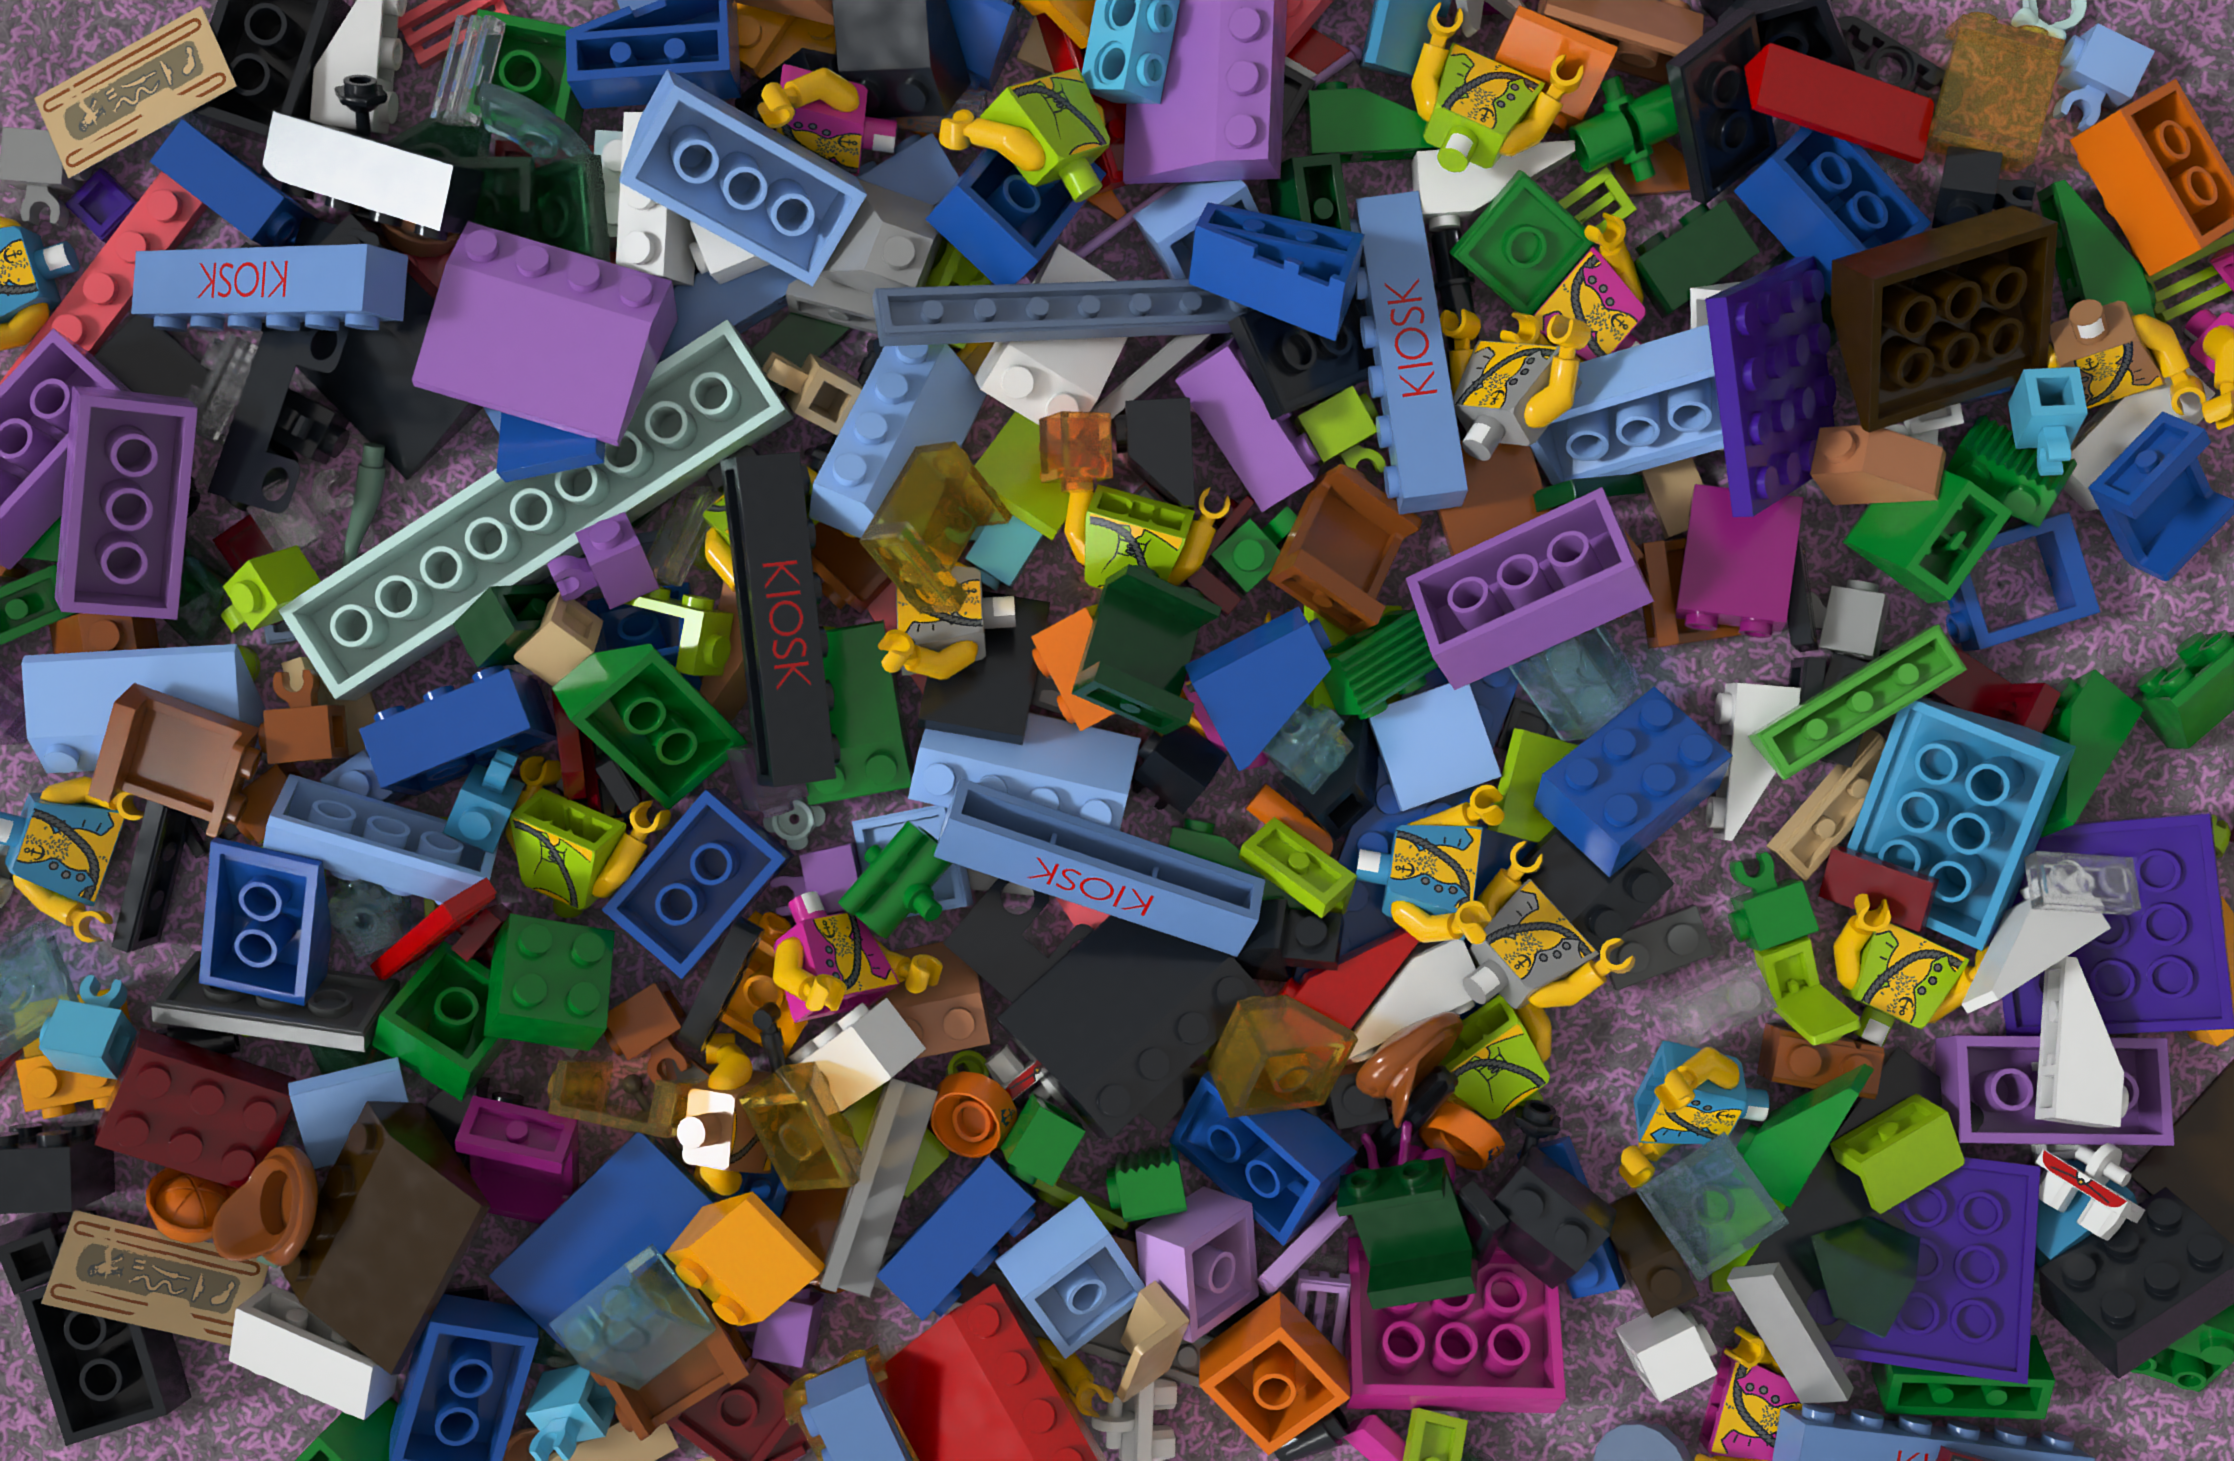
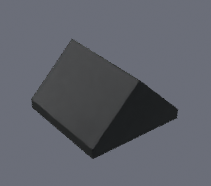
M1736 0L1718 17L1719 24L1740 7L1754 10L1761 50L1766 45L1774 43L1855 71L1854 60L1830 0Z

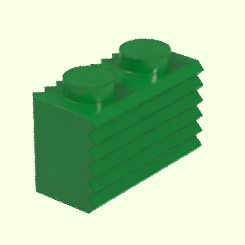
M1987 415L1978 418L1962 440L1945 471L1970 480L2012 510V516L2039 528L2064 489L2077 463L2075 459L2062 461L2064 469L2062 475L2040 476L2037 467V448L2016 449L2013 430L2009 431L2007 425L1999 426L1997 420L1989 421Z
M1417 610L1387 612L1384 616H1381L1377 625L1355 635L1347 636L1344 640L1323 651L1331 666V670L1322 680L1338 715H1358L1359 719L1371 718L1385 711L1388 708L1386 699L1396 693L1399 695L1408 694L1423 687L1427 683L1425 675L1437 668L1438 665L1430 652Z
M1171 1143L1167 1149L1160 1144L1157 1150L1150 1146L1147 1152L1141 1148L1136 1154L1130 1150L1126 1156L1119 1152L1116 1157V1167L1106 1168V1183L1111 1210L1121 1208L1124 1222L1187 1211L1178 1151Z

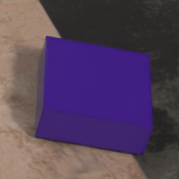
M100 167L65 205L101 241L107 243L138 201L113 176Z

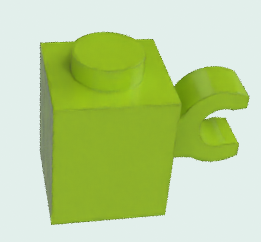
M1353 385L1297 416L1294 423L1300 434L1306 433L1320 456L1321 460L1317 462L1319 466L1339 457L1342 464L1347 467L1356 469L1358 462L1369 461L1373 464L1378 475L1384 472L1386 463L1382 455L1373 449L1363 448L1359 445L1377 433L1374 423L1379 415L1368 395L1363 393L1358 396Z
M298 545L250 559L223 586L232 601V605L222 612L221 617L232 633L237 632L246 623L251 631L283 621L284 619L278 610L321 582Z

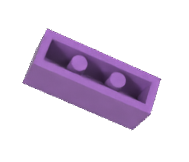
M1235 337L1185 368L1175 381L1186 398H1190V404L1261 512L1316 479L1320 469L1317 463L1321 460L1308 435L1306 433L1299 435L1288 419L1292 416V412L1271 420Z

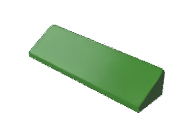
M1936 624L1918 632L1750 734L1748 737L1782 780H1786L1961 674L1967 668L1940 625Z

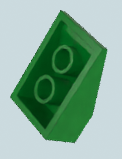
M884 620L825 630L828 638V655L826 658H823L825 680L828 679L834 692V709L829 712L831 733H835L838 738L841 756L839 764L835 765L836 779L804 783L808 805L910 788L914 765L895 673L885 671L881 661L889 651L878 648L879 642L886 634Z

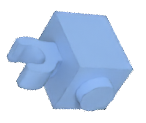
M2099 23L2080 37L2074 35L2067 42L2059 56L2057 64L2064 67L2056 83L2072 92L2056 103L2053 110V118L2061 119L2067 115L2071 105H2076L2083 113L2082 120L2077 129L2082 132L2097 122L2101 113V106L2112 111L2133 97L2155 51Z

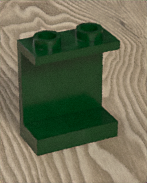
M1128 564L1105 580L1071 694L1164 735L1189 724L1195 703L1180 697L1187 674L1184 665L1190 663L1199 628L1218 618L1222 607L1205 600V596L1198 590L1189 587H1177L1160 579L1158 573L1151 568Z
M1444 1157L1430 1160L1414 1159L1402 1165L1374 1170L1364 1168L1356 1170L1351 1174L1340 1175L1336 1210L1339 1217L1352 1215L1370 1265L1367 1295L1373 1310L1477 1293L1478 1257Z

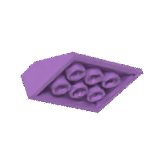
M1180 0L1160 104H1126L1123 182L1125 184L1281 178L1287 0Z
M468 221L446 262L412 377L413 385L584 437L597 438L598 441L619 447L678 320L672 280Z

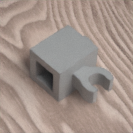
M3 127L0 180L19 190H26L25 199L20 210L22 220L32 226H39L40 211L44 207L49 206L51 210L50 223L59 228H65L69 221V210L57 193L75 194L83 186V181L89 180L92 166L68 179L48 130Z
M1847 580L1846 588L1832 585L1827 607L1811 591L1816 630H1822L1819 648L1824 653L1833 655L1835 652L1865 661H1872L1879 657L1890 605L1887 595L1878 593L1879 585L1859 580Z

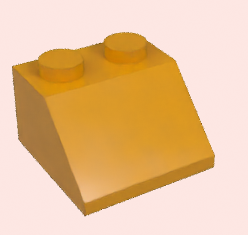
M753 1191L703 1206L665 1253L676 1265L675 1271L680 1279L689 1286L700 1289L713 1302L712 1308L714 1312L725 1322L737 1327L764 1321L816 1278L826 1267Z

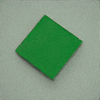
M1518 170L1449 253L1516 312L1533 316L1595 243L1585 237V227L1525 172Z

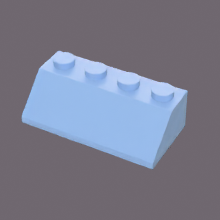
M668 69L640 117L619 178L620 183L812 287L867 196L856 176Z
M1708 324L1581 362L1579 364L1578 376L1582 384L1575 393L1572 407L1555 419L1536 443L1529 445L1552 485L1570 479L1632 474L1723 449L1724 444Z
M948 344L884 346L813 482L809 511L810 518L906 558L909 557L987 396V393L980 390L974 375Z
M237 644L24 655L21 662L27 739L46 773L95 771L113 704L133 683L259 727L264 722L263 710H266ZM257 739L255 746L257 749H260L259 739Z
M1029 712L1023 745L925 729L918 750L908 799L949 808L960 778L1120 831L1141 737L1093 726L1080 732L1076 723L1070 724L1067 720Z
M289 774L269 815L263 848L323 861V868L329 870L337 878L348 881L365 880L382 885L385 890L392 894L400 896L413 894L434 900L440 906L445 901L487 877L490 880L498 845L493 854L443 834L442 832L447 823L445 819Z

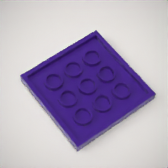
M1814 256L1795 257L1705 299L1733 517H1754L1812 480L1810 472L1819 429L1835 427L1833 405L1836 400V383L1833 376L1829 375L1827 362L1831 337L1827 324L1823 323L1821 309L1825 284L1821 271L1817 270Z
M2211 812L2075 822L2074 825L2043 838L2040 836L2012 907L2024 900L2020 890L2048 874L2052 881L2056 882L2075 873L2111 927L2068 955L2078 959L2108 1034L2234 1029V1003ZM2045 971L2002 997L2006 1036H2040Z
M1964 1157L1965 1163L1963 1166L1887 1210L1904 1224L1906 1236L1888 1264L1883 1267L1871 1266L1839 1240H1836L1818 1266V1269L1854 1296L1856 1310L1835 1340L1826 1341L1835 1357L2028 1385L2040 1166ZM1867 1217L1860 1222L1857 1236L1863 1247L1877 1252L1889 1245L1891 1231L1884 1220L1878 1217ZM1821 1289L1810 1295L1807 1302V1310L1815 1322L1822 1325H1830L1839 1318L1841 1303L1833 1292Z

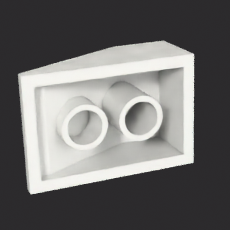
M1057 242L1032 283L1117 280ZM1128 337L995 342L974 375V379L980 390L1070 444L1098 400Z

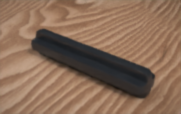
M1435 1066L1411 1092L1402 1124L1405 1120L1411 1121L1413 1124L1411 1137L1455 1092V1087L1459 1082L1458 1077L1455 1073L1449 1072L1446 1066ZM1392 1113L1389 1116V1120H1385L1370 1136L1376 1146L1380 1168H1383L1400 1149L1402 1125L1398 1129L1395 1127ZM1364 1145L1358 1149V1153L1354 1157L1356 1166L1363 1169L1368 1168L1367 1153Z

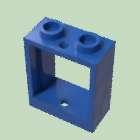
M181 119L149 161L244 235L263 247L293 246L303 217L319 220L223 145Z
M2070 512L2046 517L2039 528L2026 523L1998 532L1986 549V551L1993 550L2035 536L2058 610L1988 631L1969 573L1951 600H1948L1951 613L1946 616L1948 633L1956 644L1961 643L1963 651L1982 650L2101 612Z

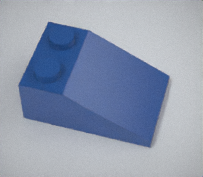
M215 837L210 843L199 983L305 1006L327 977L332 929L323 861Z
M1209 1071L1201 1077L1169 1139L1172 1145L1226 1194L1251 1202L1253 1219L1283 1246L1320 1216L1340 1183V1175L1345 1174L1357 1154L1354 1148L1317 1116Z

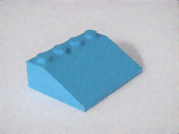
M1919 698L1896 714L1847 848L1939 879L1926 927L1983 951L1990 945L2005 912L2014 903L2076 746L2025 726Z

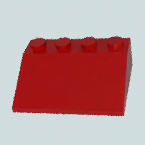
M992 1284L949 1312L873 1372L885 1400L919 1461H1107L1007 1288L998 1284Z

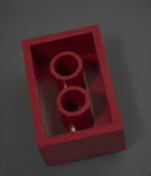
M140 1028L99 1121L94 1145L239 1189L248 1181L255 1167L275 1148L293 1107L289 1096L288 1083L295 1082L296 1078Z

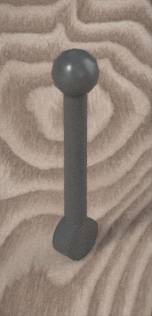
M635 1074L627 1075L622 1082L623 1090L628 1094H633L669 1153L686 1167L688 1164L683 1161V1149L678 1148L643 1092L642 1079Z

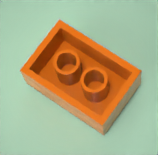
M2176 78L2119 109L2069 140L2077 153L2079 164L2091 176L2103 197L2106 210L2118 222L2130 243L2133 256L2142 263L2149 277L2203 249L2234 229V176Z

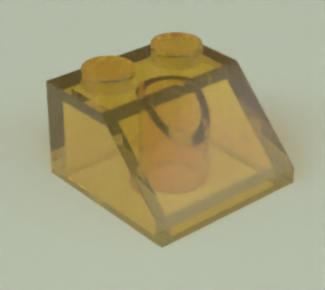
M1288 995L1270 997L1251 996L1237 1001L1207 1067L1230 1118L1321 1106L1325 1104L1358 1039L1354 1031Z
M815 1061L783 1065L739 1098L786 1191L853 1187L860 1181L862 1152L853 1136V1128L850 1122L842 1115L830 1091L827 1077L819 1070Z

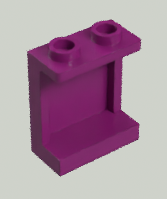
M1695 484L1691 497L1689 524L1675 609L1676 618L1685 619L1686 627L1697 630L1713 631L1717 630L1718 624L1738 626L1740 634L1757 638H1769L1772 636V631L1781 632L1787 622L1804 497L1787 495L1754 517H1733L1729 488Z
M473 1095L455 1139L456 1152L469 1154L471 1177L491 1205L487 1213L541 1224L578 1188V1118Z

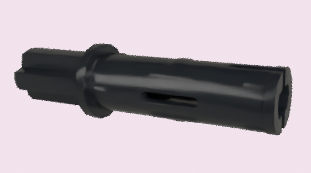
M1448 229L1435 233L1431 238L1438 283L1434 284L1435 291H1440L1443 311L1449 310L1456 313L1459 320V328L1462 321L1461 310L1463 308L1475 314L1471 285L1475 283V277H1469L1468 269L1449 253L1462 237V233L1459 229ZM1479 334L1470 341V349H1474L1480 340ZM1447 336L1449 350L1455 351L1454 339Z

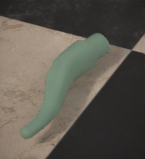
M363 443L362 462L358 464L355 495L346 533L342 568L356 559L362 540L374 519L382 497L386 466L383 465L385 446L382 444Z

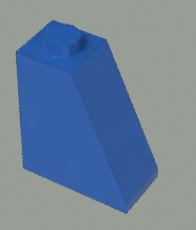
M1299 606L1184 665L1195 691L1238 771L1250 766L1331 670V666L1323 651L1332 647L1318 618L1308 622Z

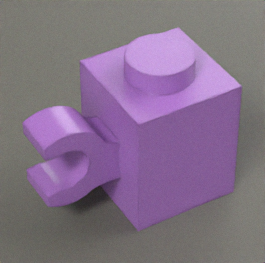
M625 512L575 532L586 558L564 555L551 560L547 564L554 581L557 582V587L564 601L576 599L587 590L599 585L609 609H613L659 589L643 548Z
M856 842L801 854L799 858L803 875H781L770 881L771 888L783 885L790 887L794 893V898L807 892H818L827 915L847 912L838 904V901L862 874ZM788 905L775 908L777 915L786 916L792 914Z
M807 1284L764 1321L738 1326L740 1332H756L752 1358L803 1368L815 1355L825 1294L811 1292V1285Z

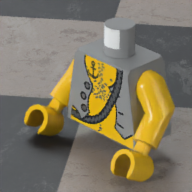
M1463 308L1461 310L1462 321L1458 328L1459 320L1456 313L1449 310L1443 311L1440 316L1442 333L1454 339L1455 351H1449L1450 381L1455 414L1467 432L1462 442L1463 449L1470 456L1486 461L1491 458L1499 443L1522 446L1536 443L1548 426L1567 412L1574 403L1575 393L1582 384L1578 376L1580 359L1575 358L1576 350L1584 348L1591 338V331L1588 325L1581 320L1570 319L1556 314L1547 325V337L1550 342L1559 346L1479 340L1475 348L1470 349V341L1475 339L1480 332V319L1473 312Z
M916 541L909 557L906 558L900 555L901 562H895L897 629L888 631L879 642L878 648L889 651L881 661L883 668L889 673H895L901 669L902 676L921 674L938 680H946L974 661L982 660L986 657L985 629L1016 627L1014 596L983 598L980 570L961 564ZM875 545V551L882 559H892L897 555L892 551Z
M1527 841L1517 843L1511 851L1510 860L1512 864L1507 870L1501 868L1477 898V901L1486 907L1492 916V920L1490 922L1478 923L1482 926L1487 936L1483 943L1472 944L1468 950L1477 969L1463 979V986L1468 995L1479 1004H1485L1499 993L1515 1009H1520L1530 1003L1538 1008L1573 1006L1607 982L1606 975L1611 971L1617 974L1630 971L1634 967L1635 957L1632 955L1619 965L1611 964L1609 960L1611 951L1624 943L1620 938H1612L1602 945L1600 950L1601 959L1594 962L1599 953L1533 881L1528 879L1522 885L1521 877L1525 873L1536 872L1543 863V854L1541 853L1535 864L1531 867L1520 866L1517 861V854L1527 844Z

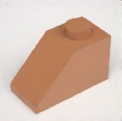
M1861 425L1823 427L1819 429L1810 475L1833 505L1938 500L1946 452L1942 447L1885 428L1867 432L1862 429Z

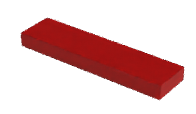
M484 878L442 903L375 960L370 967L378 979L385 981L423 958L495 899L497 892L488 878Z

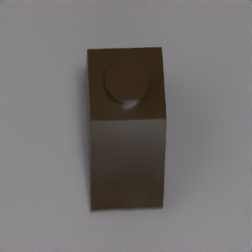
M1639 1189L1609 1203L1611 1207L1617 1210L1609 1238L1636 1300L1645 1312L1653 1318L1699 1296L1676 1245L1643 1189Z

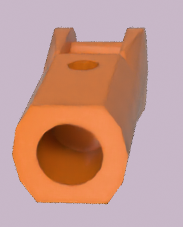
M1267 783L1263 784L1245 807L1246 810L1264 824L1275 817L1327 855L1331 854L1333 842L1328 833L1307 816H1304L1302 811Z

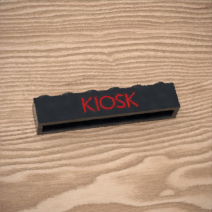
M800 452L741 456L720 460L757 782L759 785L775 788L836 779L835 765L839 764L841 754L838 738L835 733H831L829 712L834 709V692L828 679L825 680L823 658H826L828 655V638L824 627L819 626L817 604H820L822 600V584L818 573L813 572L811 550H814L816 546V531L812 519L807 518L805 496L810 491L808 469L804 463H801Z

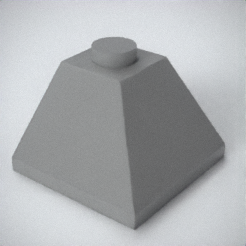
M858 179L867 196L819 276L873 295L875 288L925 287L943 240V236L925 220L935 206Z

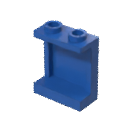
M2163 411L2088 488L2123 558L2131 566L2162 581H2169L2234 515V500L2211 489L2198 461V455L2211 443L2206 430Z

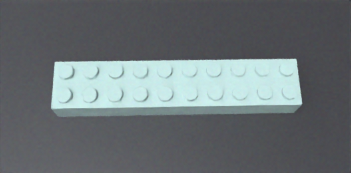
M725 320L656 365L619 447L605 443L604 463L506 483L496 473V468L302 593L278 611L335 700L357 701L456 637L458 633L453 623L490 586L538 584L551 575L547 566L551 560L564 555L578 558L584 554L575 532L622 512L626 513L630 523L634 522L704 477L708 473L707 470L718 464L720 460L726 459L746 445L752 446L794 417L769 378L765 376L766 373L762 371V367L739 331L728 320Z

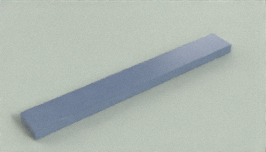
M1189 279L875 288L872 296L880 347L1232 332L1228 324L1229 321L1254 310L1189 284Z

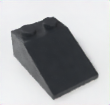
M832 0L838 72L842 78L862 84L868 90L865 116L874 118L946 116L971 84L946 0Z

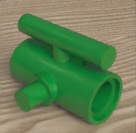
M1620 74L1602 81L1600 86L1606 99V103L1602 105L1604 112L1574 124L1569 128L1570 140H1575V152L1571 155L1570 160L1572 162L1577 160L1585 172L1591 173L1622 159L1624 165L1630 164L1636 182L1656 175L1650 155L1654 153L1652 145L1679 134L1670 84L1663 85L1634 98L1632 92L1626 93Z
M908 820L884 849L880 845H873L867 849L864 859L869 866L841 897L838 904L851 915H856L882 938L888 939L909 913H919L928 922L939 917L942 912V906L934 899L932 886L952 863L933 857L938 840L920 826H915Z

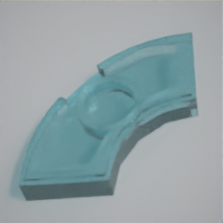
M483 82L478 94V100L487 131L515 142L523 150L530 153L539 163L544 175L592 186L594 154L573 128L535 101L504 87Z

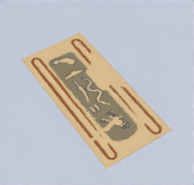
M201 5L34 99L69 179L235 88L237 85Z
M75 1210L41 1304L231 1346L236 1308L262 1289L269 1266L256 1261L257 1258L247 1261H229L218 1254L213 1243L204 1241L200 1243H183L172 1240L155 1229Z

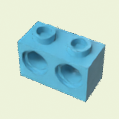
M1180 0L1095 1L1082 75L1090 94L1113 103L1160 104Z

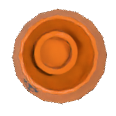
M962 1071L948 1075L936 1087L938 1094L930 1115L931 1126L937 1139L948 1150L962 1157L978 1158L1001 1149L1002 1143L1017 1120V1109L1009 1093L997 1081L981 1073Z
M1447 1100L1419 1129V1136L1426 1146L1430 1149L1441 1148L1449 1151L1456 1160V1166L1468 1170L1480 1171L1485 1169L1505 1151L1503 1138L1488 1121L1475 1112Z
M165 1167L152 1177L146 1189V1206L155 1226L162 1234L172 1240L183 1243H200L213 1238L212 1226L216 1213L237 1188Z

